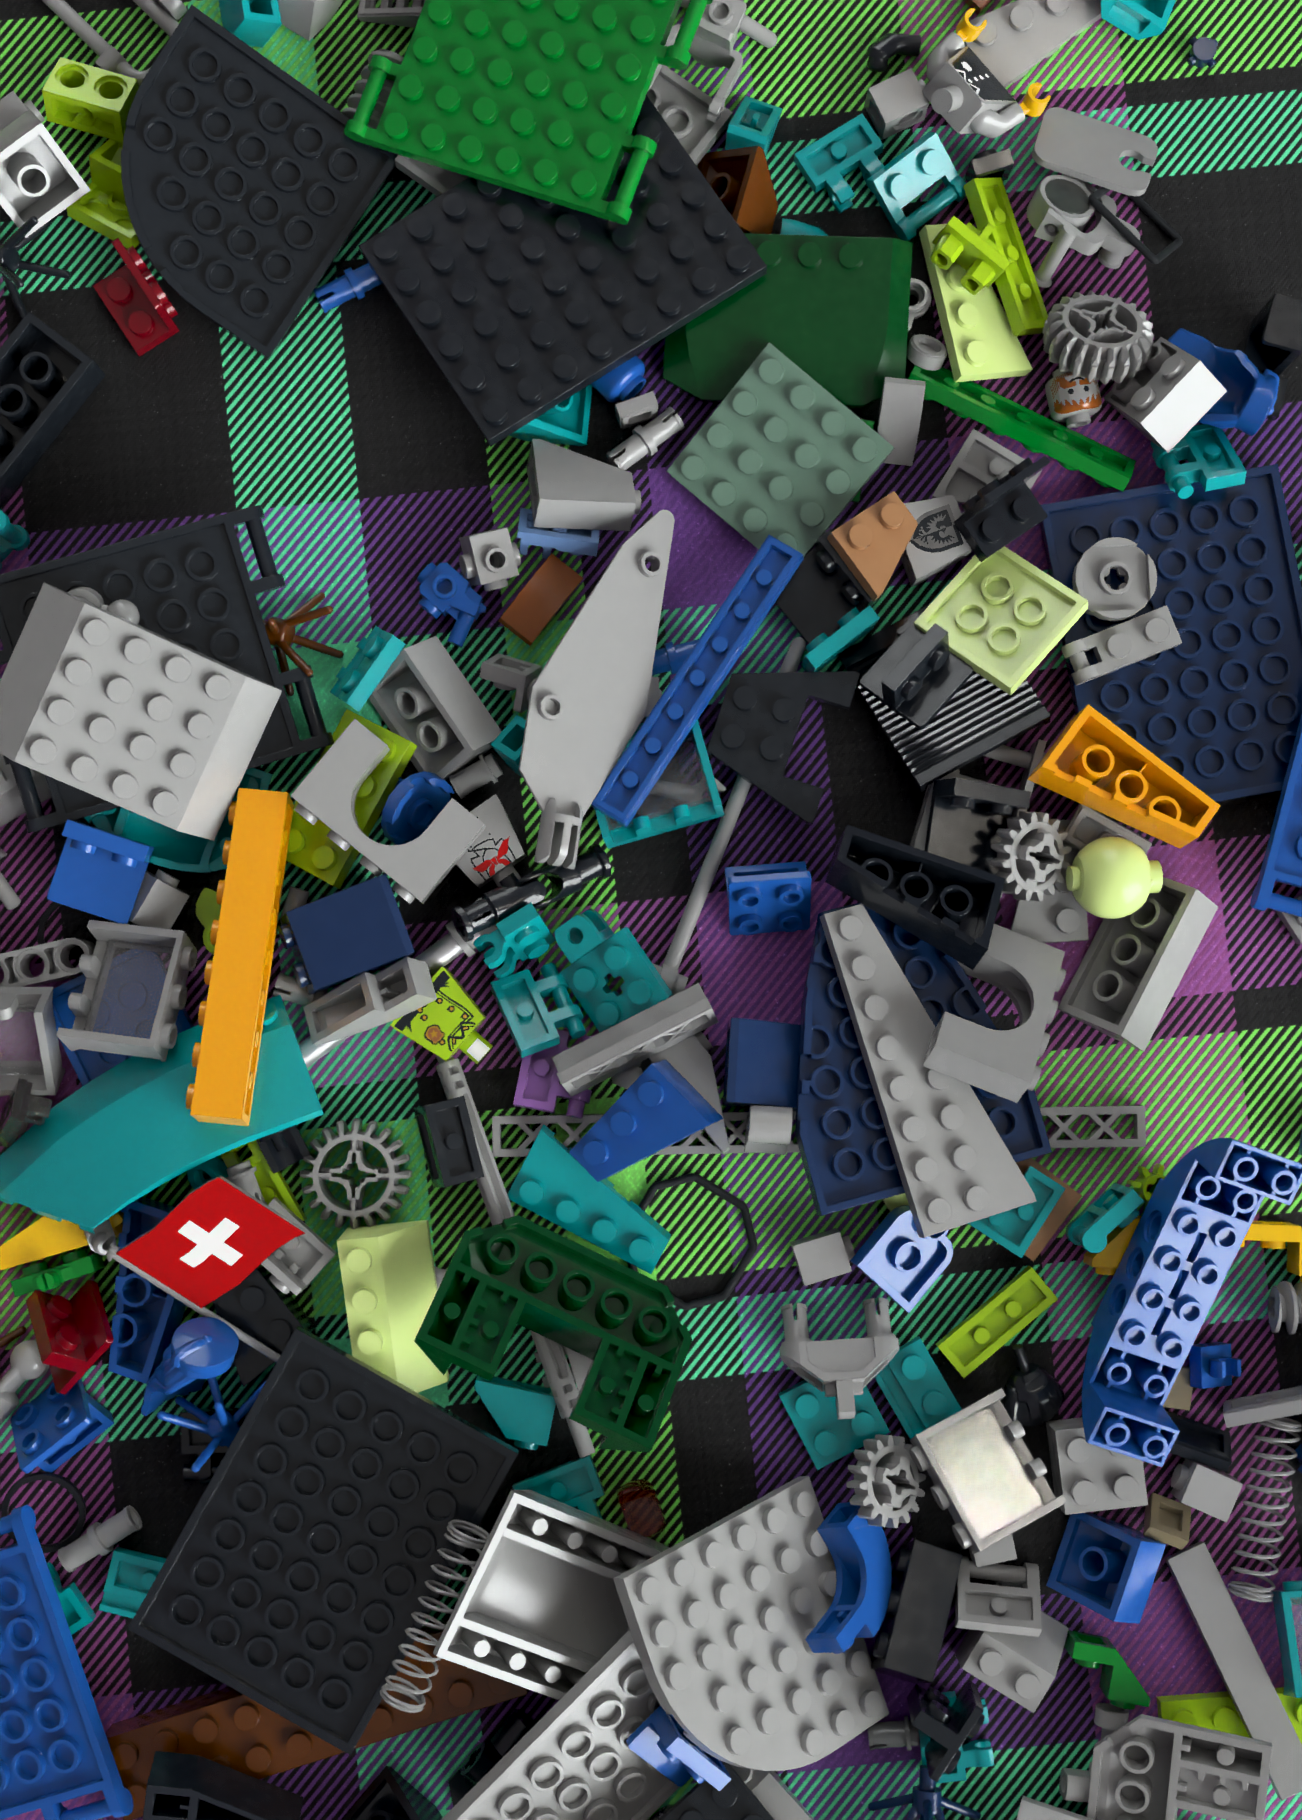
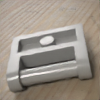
M962 1556L954 1590L955 1628L1039 1637L1042 1631L1038 1564L1025 1562L1023 1566L991 1564L976 1567L973 1561H969L968 1556ZM970 1578L1021 1583L1023 1588L972 1583Z

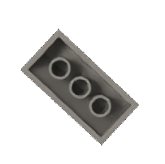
M1163 877L1161 891L1159 893H1149L1146 902L1137 911L1122 918L1103 919L1057 1009L1115 1040L1144 1052L1218 906L1198 889Z

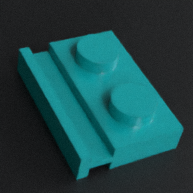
M870 605L862 612H859L855 607L837 622L841 627L830 637L823 632L805 647L809 653L805 655L801 666L806 672L820 671L838 657L839 653L870 632L880 617Z
M919 1336L900 1346L894 1358L875 1377L910 1440L920 1432L962 1410Z
M117 1547L113 1551L99 1610L133 1619L166 1559Z

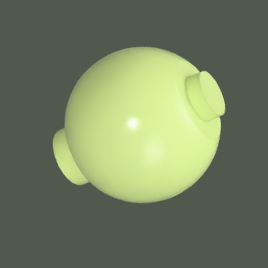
M1103 837L1088 843L1075 856L1072 866H1068L1066 870L1067 889L1073 892L1079 905L1087 912L1106 919L1122 918L1134 913L1143 906L1149 893H1159L1163 884V871L1158 860L1149 861L1146 853L1138 845L1121 837Z

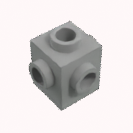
M508 527L496 528L459 538L463 555L459 556L461 572L465 579L470 580L471 585H484L485 591H491L509 586L507 578L519 576L517 566L521 565L520 552L516 543L511 542Z

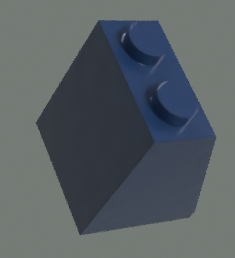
M386 874L290 910L281 917L282 925L278 926L279 935L285 949L292 948L297 962L292 964L297 984L300 988L306 986L309 995L348 982L363 972L373 973L385 969L415 952Z
M731 1017L727 1025L722 1106L749 1108L750 1104L789 1107L792 1108V1111H796L800 1025Z

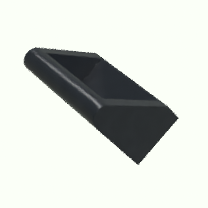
M464 1096L414 1108L433 1188L448 1187L484 1177Z

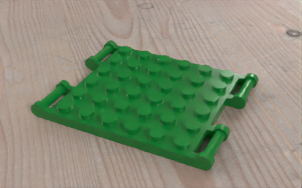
M425 0L401 65L393 63L380 55L372 56L368 66L371 72L353 119L347 120L343 132L350 139L372 147L626 225L632 214V210L629 207L647 160L653 158L657 148V143L649 137L631 135L658 64L678 70L687 69L691 59L689 50L706 5L711 4L713 0H690L674 45L665 46L682 0ZM385 80L394 81L377 129L368 127ZM624 152L632 154L615 200L606 201Z

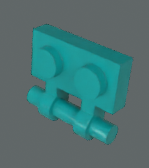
M1207 424L1193 426L1169 453L1151 441L1153 460L1158 468L1164 469V478L1169 489L1176 492L1181 499H1186L1193 494L1194 488L1191 483L1200 482L1205 492L1245 484L1247 471L1225 433L1220 428ZM1187 459L1189 463L1180 464L1179 460Z
M375 626L367 639L362 637L356 646L359 650L347 668L342 666L336 675L338 681L330 693L359 712L406 644L393 634Z
M547 963L542 966L540 971L544 979L536 982L529 969L491 982V991L521 1058L560 1044L557 1028H567L572 1039L581 1038L586 1034L582 1023L584 1016L579 1005L573 1004L567 991L569 984L564 976L559 974L555 963ZM547 996L553 997L558 1009L548 1012L542 998Z

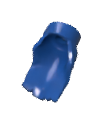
M1183 328L1178 329L1168 339L1172 344L1199 359L1227 390L1198 422L1220 429L1234 427L1249 436H1253L1264 423L1267 416L1274 412V405L1278 395L1279 376L1269 369H1265L1263 374L1259 373L1257 367L1242 351L1216 346L1204 337Z
M212 1317L194 1318L181 1324L174 1332L171 1344L163 1353V1361L147 1381L141 1407L142 1415H149L165 1401L173 1399L177 1395L185 1396L189 1392L202 1390V1386L207 1378L217 1377L225 1373L234 1362V1357L238 1350L239 1339L235 1331L225 1322Z

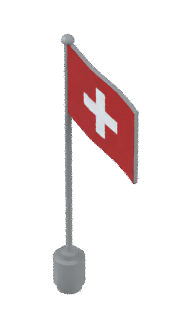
M220 1175L193 1190L154 1228L120 1250L118 1246L110 1247L107 1250L106 1257L109 1262L113 1258L200 1315L217 1318L225 1322L235 1331L238 1339L277 1363L281 1355L213 1313L205 1306L238 1286L276 1249L293 1238L305 1234L306 1230Z

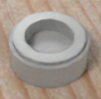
M917 334L911 337L907 345L906 357L910 362L922 369L936 371L942 367L948 353L943 343L936 338L925 334Z

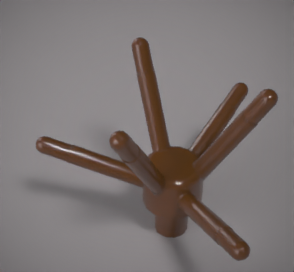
M318 593L285 619L270 617L268 621L263 620L270 645L275 646L281 673L289 671L287 655L305 675L311 676L313 674V670L290 647L292 643L336 658L343 657L344 654L340 650L295 635V625L333 612L332 606H325L310 611L324 600V593ZM293 684L285 685L287 695L293 696Z

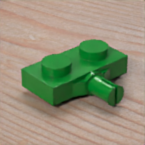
M86 1248L62 1255L63 1264L48 1268L47 1262L43 1261L22 1268L24 1276L10 1281L14 1295L18 1297L35 1290L47 1291L48 1289H56L65 1281L98 1271L105 1267L102 1255L97 1253L87 1255Z

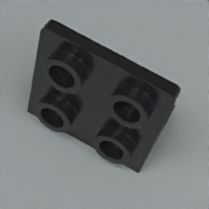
M1046 456L1035 463H1032L1030 458L1025 459L1008 471V474L1003 478L993 480L980 489L977 495L962 505L965 513L956 519L954 524L980 562L1048 517L1026 485L1028 480L1050 463Z
M831 529L817 539L814 549L805 555L804 560L775 602L807 644L823 632L830 637L841 628L837 622L855 607L859 612H862L869 605L872 606L877 602V600L872 601L828 541L827 537L832 532Z
M959 778L935 780L924 851L991 874H996L999 868L990 866V861L997 858V852L991 849V844H999L1001 841L996 831L998 828L1007 829V818L1012 816L1013 810L1029 808L1031 792Z

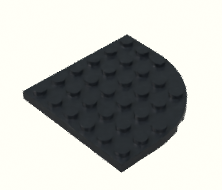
M191 5L146 74L130 107L126 121L123 149L121 151V175L125 202L138 240L150 262L164 281L195 310L269 360L395 167V158L398 154L372 147L347 137L343 131L347 120L350 118Z

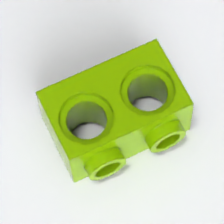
M60 57L42 89L47 121L123 142L127 116L138 90V81L136 78Z

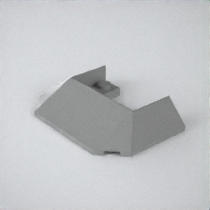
M1140 1714L1094 1745L1087 1817L1095 1820H1176L1177 1809L1180 1808L1227 1820H1264L1272 1743Z

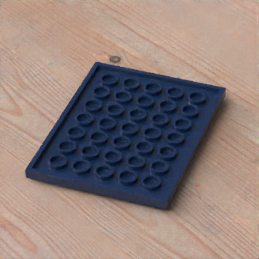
M1278 464L1246 469L1245 484L1205 492L1200 482L1191 483L1194 492L1186 499L1179 498L1177 493L1171 491L1168 485L1164 483L1124 490L1123 492L1118 491L1041 505L1048 516L1040 522L1049 575L1073 590L1072 576L1074 567L1080 556L1092 545L1106 538L1121 537L1138 544L1136 547L1140 548L1145 555L1149 554L1157 570L1156 590L1142 610L1132 617L1121 621H1106L1094 615L1084 613L1061 639L1063 646L1166 605L1182 640V643L1176 647L1077 686L1071 675L1075 671L1070 659H1065L1075 715L1089 704L1215 802L1282 791L1302 714V587ZM1110 569V574L1104 577L1105 583L1109 584L1111 589L1117 590L1120 584L1125 583L1124 577L1117 576L1115 569ZM1093 649L1085 652L1090 666L1098 663Z

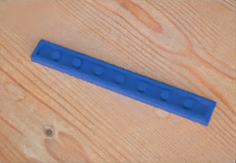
M771 535L767 536L605 780L591 804L593 808L627 828L804 560L802 553Z

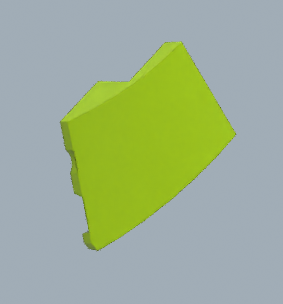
M109 139L89 155L92 182L87 186L90 188V191L67 207V215L113 241L119 238L127 249L131 246L136 248L140 242L131 223L122 185L121 151L123 149V142Z

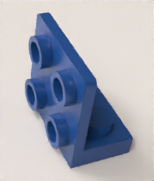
M67 819L62 832V836L67 837L51 882L47 899L117 923L128 924L154 847Z

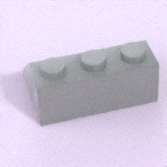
M437 636L404 648L368 698L391 732L417 745L410 760L418 772L435 773L445 781L449 779V776L458 773L477 760L479 755H484L492 748L490 744L502 732Z

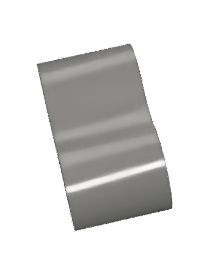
M750 1104L749 1114L746 1119L744 1152L786 1155L787 1146L790 1145L792 1108Z

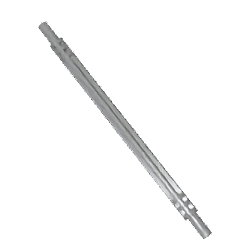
M436 1055L439 1063L436 1066V1070L447 1100L460 1096L465 1097L484 1177L477 1178L476 1181L492 1226L500 1224L504 1219L514 1217L515 1214L459 1058L454 1059V1056H451L446 1061ZM530 1330L561 1419L566 1418L579 1457L582 1458L595 1453L587 1427L569 1419L579 1392L562 1345Z

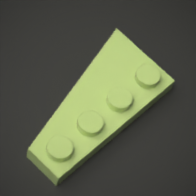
M946 224L925 225L919 232L954 382L1026 376L1033 368L1017 336H1013L1007 315L992 285L989 288L985 286L976 295H972L960 282L966 270L958 263L954 262L948 270L941 269L930 260L935 247L932 241Z

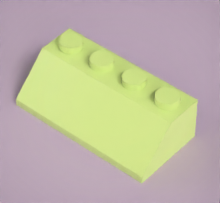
M428 1220L360 1226L356 1229L347 1228L337 1240L352 1356L417 1393L448 1382V1369L443 1375L414 1342L437 1292Z

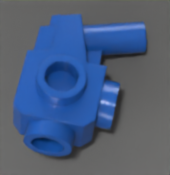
M431 562L422 570L417 578V581L421 584L420 594L422 596L418 604L435 619L441 614L444 617L449 614L454 618L456 622L447 642L462 648L473 621H477L481 613H486L487 608L482 604V597L471 588L470 583L448 563H440L436 566Z

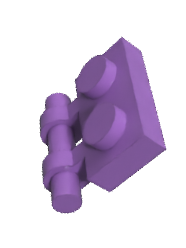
M557 1029L560 1036V1044L522 1058L513 1105L555 1113L557 1098L569 1100L566 1116L582 1119L585 1103H590L592 1091L587 1089L571 1097L562 1084H560L561 1082L557 1076L558 1071L551 1057L569 1049L570 1034L568 1031ZM584 1035L582 1036L581 1042L593 1036Z

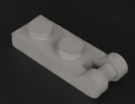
M1166 605L1088 637L1068 643L1061 647V651L1065 659H1070L1075 671L1071 675L1077 686L1176 647L1182 643V640ZM1093 649L1098 663L1090 666L1085 652Z

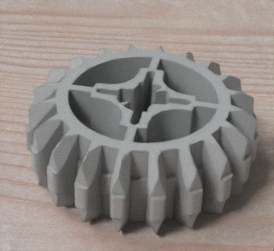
M1090 290L1085 296L1075 292L1072 298L1062 297L1060 303L1054 304L1049 312L1042 332L1044 334L1042 339L1044 343L1043 351L1049 354L1050 362L1059 363V371L1072 372L1073 379L1081 376L1087 378L1089 383L1093 379L1100 380L1104 385L1110 379L1121 383L1125 377L1134 378L1136 372L1142 370L1144 364L1147 363L1154 344L1153 324L1146 320L1147 313L1136 311L1135 303H1124L1122 296L1115 299L1109 297L1107 292L1104 295H1096Z
M361 1118L353 1119L351 1131H349L344 1120L338 1121L336 1123L338 1135L336 1136L329 1127L324 1128L322 1135L327 1143L325 1144L318 1139H312L310 1145L318 1154L311 1153V1155L303 1158L306 1163L313 1164L314 1166L313 1169L300 1171V1177L313 1179V1184L304 1186L302 1191L304 1194L315 1191L318 1196L309 1203V1206L313 1209L323 1203L326 1206L320 1216L323 1220H327L333 1212L337 1213L335 1226L338 1228L344 1225L347 1217H350L352 1229L360 1227L361 1217H364L367 1226L376 1225L375 1212L384 1221L388 1220L391 1214L386 1204L395 1209H399L403 1205L401 1200L394 1195L395 1192L406 1195L410 1191L407 1185L399 1183V1179L412 1177L411 1170H400L399 1164L410 1160V1155L396 1156L394 1150L400 1148L403 1145V1141L398 1139L389 1145L386 1140L391 1136L392 1130L390 1128H385L379 1136L375 1135L378 1127L377 1121H370L366 1131H362ZM350 1140V1150L348 1151L345 1164L343 1166L325 1167L332 1150L340 1143ZM363 1141L373 1145L381 1152L388 1168L374 1166L369 1163L366 1158L365 1148H363ZM356 1161L360 1171L375 1174L360 1179V1185L357 1186L354 1177L337 1173H343L354 1168L352 1163ZM325 1180L339 1182L345 1187L349 1205L340 1202L332 1195ZM379 1180H388L386 1190L381 1198L372 1205L362 1207V1198L365 1196L367 1184L369 1182H378Z

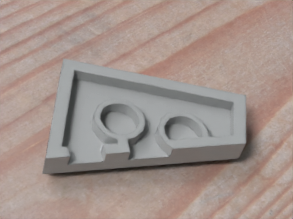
M1059 820L1060 824L1057 830L1064 831L1070 820ZM1063 841V846L1071 847L1072 851L1064 855V860L1072 866L1073 860L1080 850ZM1062 869L1060 873L1065 880L1064 883H1053L1055 888L1054 895L1044 894L1042 901L1017 899L1010 930L1042 943L1089 940L1087 911L1076 901L1073 892L1067 889V869Z

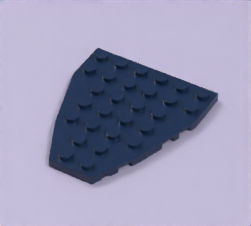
M861 903L826 910L818 914L801 1003L795 1135L817 1216L827 1215L905 1193L820 920V916ZM863 905L935 1027L946 1011L986 1028L1002 1030L1001 1028L997 1029L984 1010L987 1007L957 960ZM970 1085L1015 1162L1052 1153L1035 1090L1027 1089L1020 1100L1015 1103Z

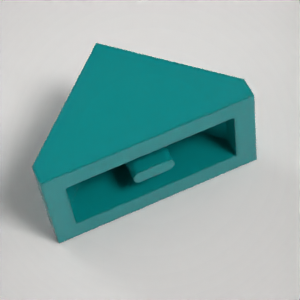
M745 96L728 125L725 150L760 146L764 150L766 157L783 109Z

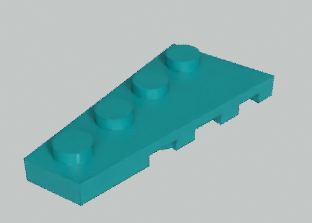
M543 1125L507 1194L509 1200L652 1274L670 1240L671 1234L632 1200L628 1201L613 1188L614 1184L607 1178L597 1182L569 1153L572 1148L568 1149L554 1137L555 1133L546 1125Z

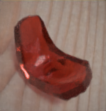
M643 1478L630 1481L619 1487L617 1496L629 1530L649 1538L660 1533L665 1528L666 1521L652 1484Z

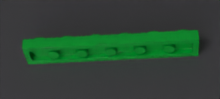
M915 365L908 378L926 381L924 400H934L948 407L952 413L959 417L971 418L984 424L990 432L996 435H1006L1015 439L1031 452L1048 455L1056 459L1066 469L1079 470L1093 477L1103 487L1116 488L1123 492L1131 479L1136 464L1135 460L972 381L954 382L953 374L950 370L941 367L939 370L931 371Z

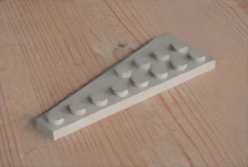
M863 904L820 916L919 1238H925L1036 1202L1034 1192L970 1084L923 1066L935 1025Z

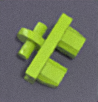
M953 216L932 241L935 247L930 260L939 268L948 270L954 262L958 263L966 270L960 282L972 295H976L985 286L989 288L1011 263L998 252L1000 247L988 238L995 228L989 222L980 231L970 222L965 225Z

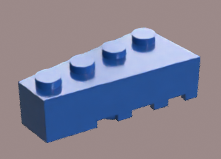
M143 1196L121 1210V1212H124L122 1233H119V1250L154 1228L175 1207ZM120 1264L119 1276H116L115 1280L117 1303L116 1315L112 1319V1335L114 1340L110 1345L108 1371L147 1384L155 1369L163 1361V1353L171 1344L174 1332L181 1325L186 1305Z

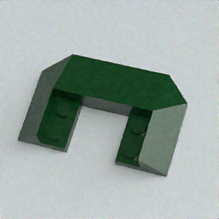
M517 1215L504 1219L502 1223L483 1229L480 1226L464 1232L414 1342L443 1375L450 1364L453 1363L491 1381L498 1369L516 1324H519L592 1359L569 1419L603 1435L598 1449L650 1452L687 1356L692 1337L686 1324L682 1325L673 1307L675 1301L668 1286Z

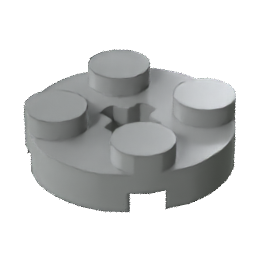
M1121 537L1106 538L1092 545L1080 556L1074 567L1072 585L1074 592L1088 600L1086 614L1094 615L1106 621H1121L1132 617L1146 606L1156 590L1157 570L1149 554L1145 555L1140 548L1136 547L1138 544ZM1110 569H1115L1117 576L1124 577L1125 583L1120 584L1117 590L1111 589V586L1105 583L1104 577L1110 574Z

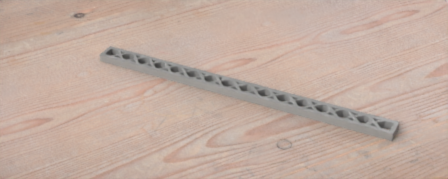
M1145 1106L1039 1107L1041 1115L1046 1116L1056 1126L1048 1136L1051 1148L1146 1147ZM749 1111L723 1112L725 1125L732 1131L728 1136L730 1151L726 1154L754 1153L744 1152V1144H731L737 1137L745 1143V1136L742 1132L746 1128V1119ZM792 1111V1122L796 1120V1111ZM566 1114L492 1116L493 1156L527 1157L531 1148L526 1147L532 1141H535L542 1126H547L548 1124L558 1123L570 1135L562 1143L565 1147L573 1140L578 1143L582 1138L579 1134L590 1123H596L604 1114H583L582 1119L569 1117ZM1121 1114H1133L1134 1138H1120L1109 1126ZM1056 1115L1068 1116L1063 1121H1061ZM1079 1115H1086L1097 1125L1086 1139H1079L1068 1128ZM1097 1115H1107V1117L1102 1121ZM744 1120L737 1128L730 1122ZM567 1123L581 1124L574 1131ZM501 1124H517L529 1137L518 1148H502ZM527 1124L540 1125L533 1131ZM702 1129L690 1135L681 1145H671L654 1155L722 1153L716 1145H712L701 1134L704 1130ZM1104 1132L1109 1138H1099V1137H1100V1136L1102 1135V1133ZM1064 1133L1069 1139H1058V1137ZM698 1138L704 1145L690 1144ZM790 1140V1145L787 1146V1153L800 1152L798 1143H793Z

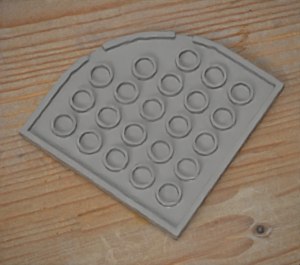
M800 1476L613 1579L642 1667L661 1707L666 1714L673 1715L678 1724L684 1729L683 1734L701 1750L720 1761L737 1767L761 1771H785L801 1768L833 1753L889 1715L875 1670L871 1669L872 1661L864 1638H854V1644L840 1654L813 1653L805 1640L831 1606L837 1582L834 1560L817 1530L824 1519L809 1476Z

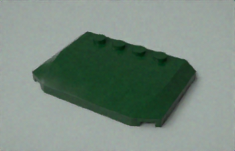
M744 233L767 265V274L665 337L664 381L677 386L701 402L721 403L770 342L847 408H864L881 399L885 377L905 379L913 243L896 238Z

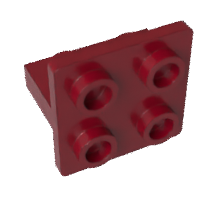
M87 1280L70 1300L60 1295H52L35 1290L26 1300L41 1361L43 1364L49 1365L56 1392L65 1395L98 1358L108 1350L114 1340L98 1284L92 1280Z

